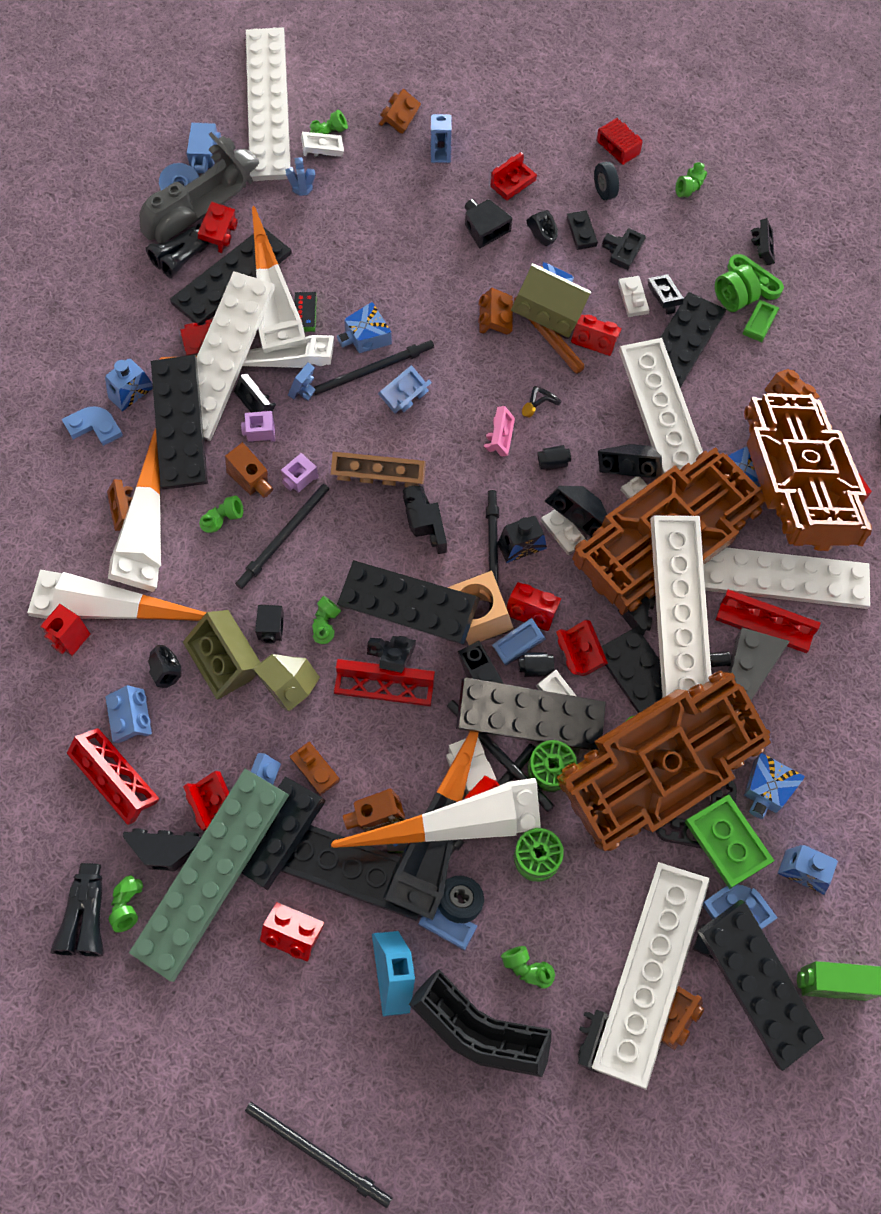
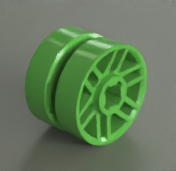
M740 265L720 275L715 280L717 298L729 312H736L757 301L761 295L759 280L755 272L746 265Z
M556 740L545 741L535 748L527 766L529 779L535 778L543 791L554 792L561 790L557 776L563 773L562 770L572 763L577 765L576 756L572 749L563 742ZM553 763L555 767L550 769L549 765H552Z
M544 828L528 830L519 838L515 848L514 863L516 869L524 878L530 881L541 882L550 879L555 875L563 860L564 850L562 843L557 835L550 830ZM537 851H538V852H541L540 855H541L542 857L536 858V854H535V853H537Z

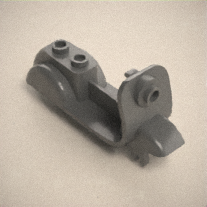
M210 132L208 135L215 142V145H212L209 151L213 154L211 159L216 164L186 186L179 182H174L165 189L152 194L143 203L140 210V231L149 240L155 239L159 243L168 241L203 218L211 202L223 205L238 194L242 188L246 187V181L252 184L253 180L249 174L258 166V158L247 149L235 150V145L229 137L221 136L217 138Z

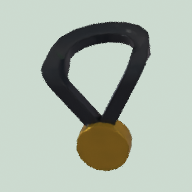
M534 386L530 403L528 402L523 406L522 414L530 418L535 413V407L543 402L549 401L559 406L562 401L551 392ZM537 392L546 395L535 401Z

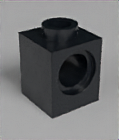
M258 605L255 628L258 640L268 644L282 641L283 607L280 605Z

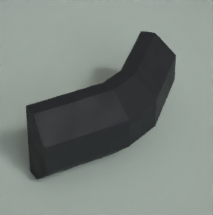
M440 969L434 972L416 991L409 1005L453 1051L480 1066L543 1077L548 1064L552 1039L551 1029L496 1020L479 1011Z

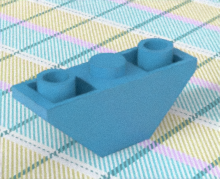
M399 931L373 933L372 940L383 1017L409 1014L411 1010L409 1003L413 997L415 984L411 951Z

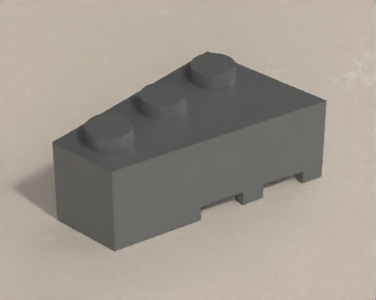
M741 628L735 638L731 655V666L728 668V673L734 674L736 683L744 687L750 700H752L790 641Z

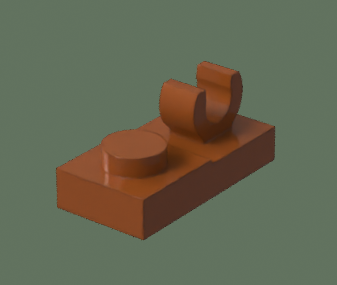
M114 479L107 491L115 531H121L132 500V497L126 495L131 494L133 491V487H123L122 480Z
M310 741L290 755V759L320 796L340 781V778Z

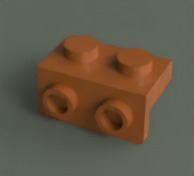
M404 88L398 94L394 92L388 101L390 106L386 105L380 113L382 119L379 122L380 126L385 122L389 123L401 134L407 129L421 105Z
M491 287L479 299V332L484 334L491 328L509 335L513 331V311H511L513 296Z
M789 369L776 373L765 388L767 393L812 394L816 400L821 397L816 393L813 386L805 384L800 379L798 373Z
M680 986L677 988L661 1041L674 1051L678 1045L683 1046L690 1035L689 1026L693 1021L697 1023L705 1008L702 1007L703 1000L701 996L696 995L695 997Z

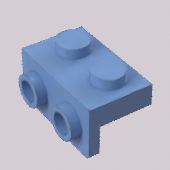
M411 365L378 394L394 413H397L400 409L404 413L413 405L411 401L417 396L420 399L429 391L427 386L432 382L430 380L425 382Z
M127 685L105 696L112 742L121 743L136 735L149 736L152 734L144 689Z

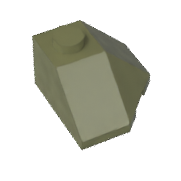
M271 654L253 668V671L277 703L287 711H290L308 697L320 678L309 661L303 657Z

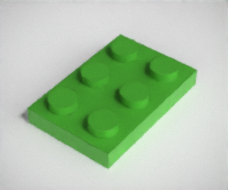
M729 794L685 821L729 889L774 862V859Z

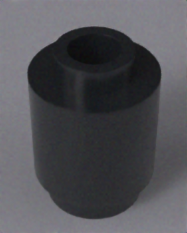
M564 445L543 448L542 451L537 452L540 470L546 469V471L565 468L568 467V462H571L570 449H565Z
M547 652L523 653V658L518 660L519 672H523L524 677L548 676V674L554 671L553 654H547Z

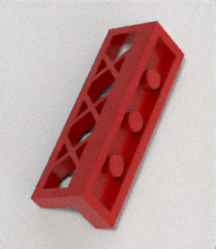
M729 589L721 601L715 618L716 621L738 629L746 628L788 640L790 642L787 647L804 653L809 651L813 636L821 622Z
M337 659L334 694L431 707L435 671L405 668L400 673L380 669L379 664ZM342 677L353 678L357 683L350 690L340 688ZM373 680L377 681L381 688L373 693L367 692L363 685ZM396 683L401 684L405 691L396 696L392 695L387 688ZM418 686L428 687L427 699L416 698L411 691Z
M99 728L74 737L67 751L68 756L127 825L134 823L142 810L155 805L159 801V797ZM96 738L101 747L92 745L89 740ZM104 756L113 758L116 765L108 763ZM119 774L128 776L132 782L123 781ZM135 792L144 794L147 800L141 802L135 795Z

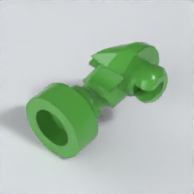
M337 110L330 114V119L326 123H320L318 120L312 121L310 132L329 134L331 130H336L341 133L348 129V124L343 113Z
M694 163L693 168L688 169L687 176H680L677 179L676 194L678 197H689L692 192L700 189L707 175V171L703 170L705 167L703 163Z
M227 497L224 503L219 505L218 509L215 507L203 515L199 523L201 529L207 533H214L222 528L224 517L227 516L230 520L242 518L243 505L239 497Z
M323 596L317 602L318 610L315 613L316 619H313L314 623L312 625L314 633L312 637L319 644H327L334 638L335 630H333L332 625L327 620L335 619L341 612V609L335 603Z
M132 875L124 877L114 888V898L111 904L114 907L109 916V923L115 932L127 931L138 921L134 908L127 905V903L130 902L135 893L142 892L143 883L140 879H134Z
M526 946L509 949L501 955L504 966L513 970L516 976L520 975V980L537 985L539 988H548L552 985L555 979L553 967L547 962L527 965L526 963L530 957Z

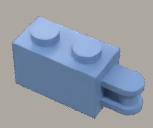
M191 123L187 157L189 165L197 173L204 174L208 171V168L213 167L215 164L211 159L213 154L209 151V148L215 145V142L208 134L212 132L217 138H220L221 134L217 132L216 124Z

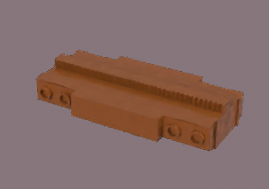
M766 393L763 394L762 399L752 397L744 411V417L750 425V437L747 441V447L767 508L776 509L777 516L781 518L782 532L786 534L788 544H793L794 546L812 545L814 550L829 551L833 546H863L872 532V525L868 521L865 508L862 505L867 494L841 430L832 429L821 401L814 399L812 394Z
M716 447L709 452L704 451L696 458V462L693 464L687 463L680 470L673 466L606 515L602 526L592 534L593 537L588 541L584 539L575 546L572 560L575 566L582 570L592 581V587L598 594L604 595L612 605L615 604L621 615L628 610L632 613L642 604V599L646 596L650 599L656 595L650 520L652 516H700L704 565L734 542L739 534L738 531L747 524L746 520L749 518L754 520L763 512L762 506L765 503V499L761 493L762 488L758 487L727 454H719Z
M718 671L708 677L709 681L703 685L697 684L688 691L676 689L594 741L599 749L598 751L592 750L583 757L585 760L577 765L572 763L562 770L563 773L557 776L560 788L567 794L571 801L572 809L576 816L580 817L587 832L594 838V844L597 848L603 851L614 850L621 844L620 841L626 837H633L639 834L642 827L653 833L734 780L735 776L731 770L743 766L744 760L763 753L764 747L771 743L769 740V729H766L744 687L736 683L733 673Z

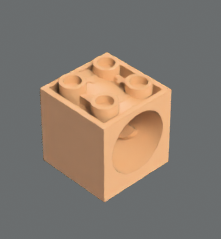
M492 571L447 587L475 595L480 598V601L493 603L487 615L472 620L466 637L468 645L477 641L487 640L514 629Z

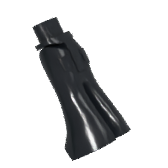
M201 224L191 227L170 241L161 244L151 243L146 247L147 255L152 264L159 270L162 268L163 273L168 278L175 276L190 258L197 253H201L210 243L198 239Z
M81 863L79 873L74 875L64 918L51 947L52 954L72 956L76 955L77 952L83 956H103L104 949L100 934L103 877L100 876V864ZM82 914H83L82 923H81V928H80V934H79V939H78V943H77L78 925H79L80 918H81V916H82Z

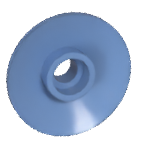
M171 164L164 168L160 174V190L165 189L174 182H179L186 186L198 178L199 175L187 164Z

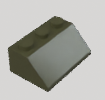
M532 263L511 311L569 338L591 291Z
M229 610L207 612L183 641L217 700L252 681L256 676L253 668L261 663Z

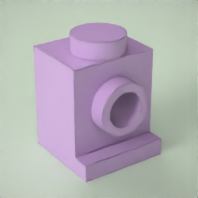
M272 411L245 413V422H241L242 435L247 436L248 442L275 441Z
M302 453L281 469L284 486L290 491L295 489L298 493L313 480L319 478L317 467Z

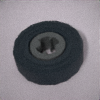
M611 162L597 164L594 170V182L600 198L603 200L616 198L619 192V178L616 168Z
M466 876L450 877L445 881L443 896L438 908L441 914L449 921L468 923L474 920L482 911L484 904L483 891L480 885L472 878ZM458 895L463 896V904L458 903Z

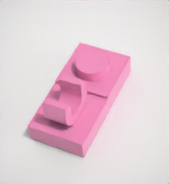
M506 406L497 407L496 416L493 420L494 431L493 433L486 434L487 439L491 443L484 444V447L489 452L496 450L500 456H508L515 417Z

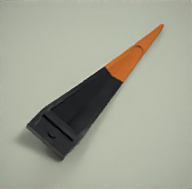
M469 732L425 813L462 801L479 732ZM453 840L408 843L392 871L393 874L383 899L433 920L443 896Z

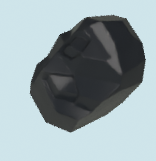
M548 210L538 212L526 219L527 226L542 245L549 246L555 242L558 236V228Z
M157 645L150 652L148 660L150 666L149 674L156 686L168 688L174 685L182 676L181 665L175 654L165 645Z

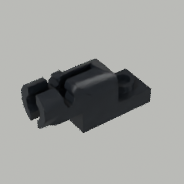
M415 485L404 488L403 499L411 532L415 537L430 535L431 546L436 547L437 554L447 553V541L438 502L430 504L422 486Z

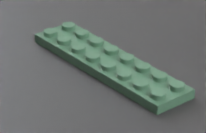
M243 770L129 953L167 980L172 982L176 980L289 794L249 770Z

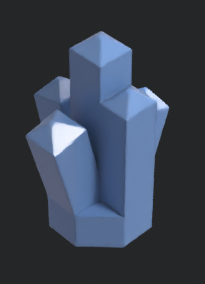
M302 157L295 158L296 173L293 167L285 169L286 176L294 193L299 196L308 195L313 190L312 184L315 178V170L307 169L305 173Z

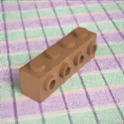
M333 452L331 475H337V480L351 481V477L360 478L359 482L373 484V479L382 480V485L396 486L397 481L405 482V487L418 486L419 484H424L426 461Z

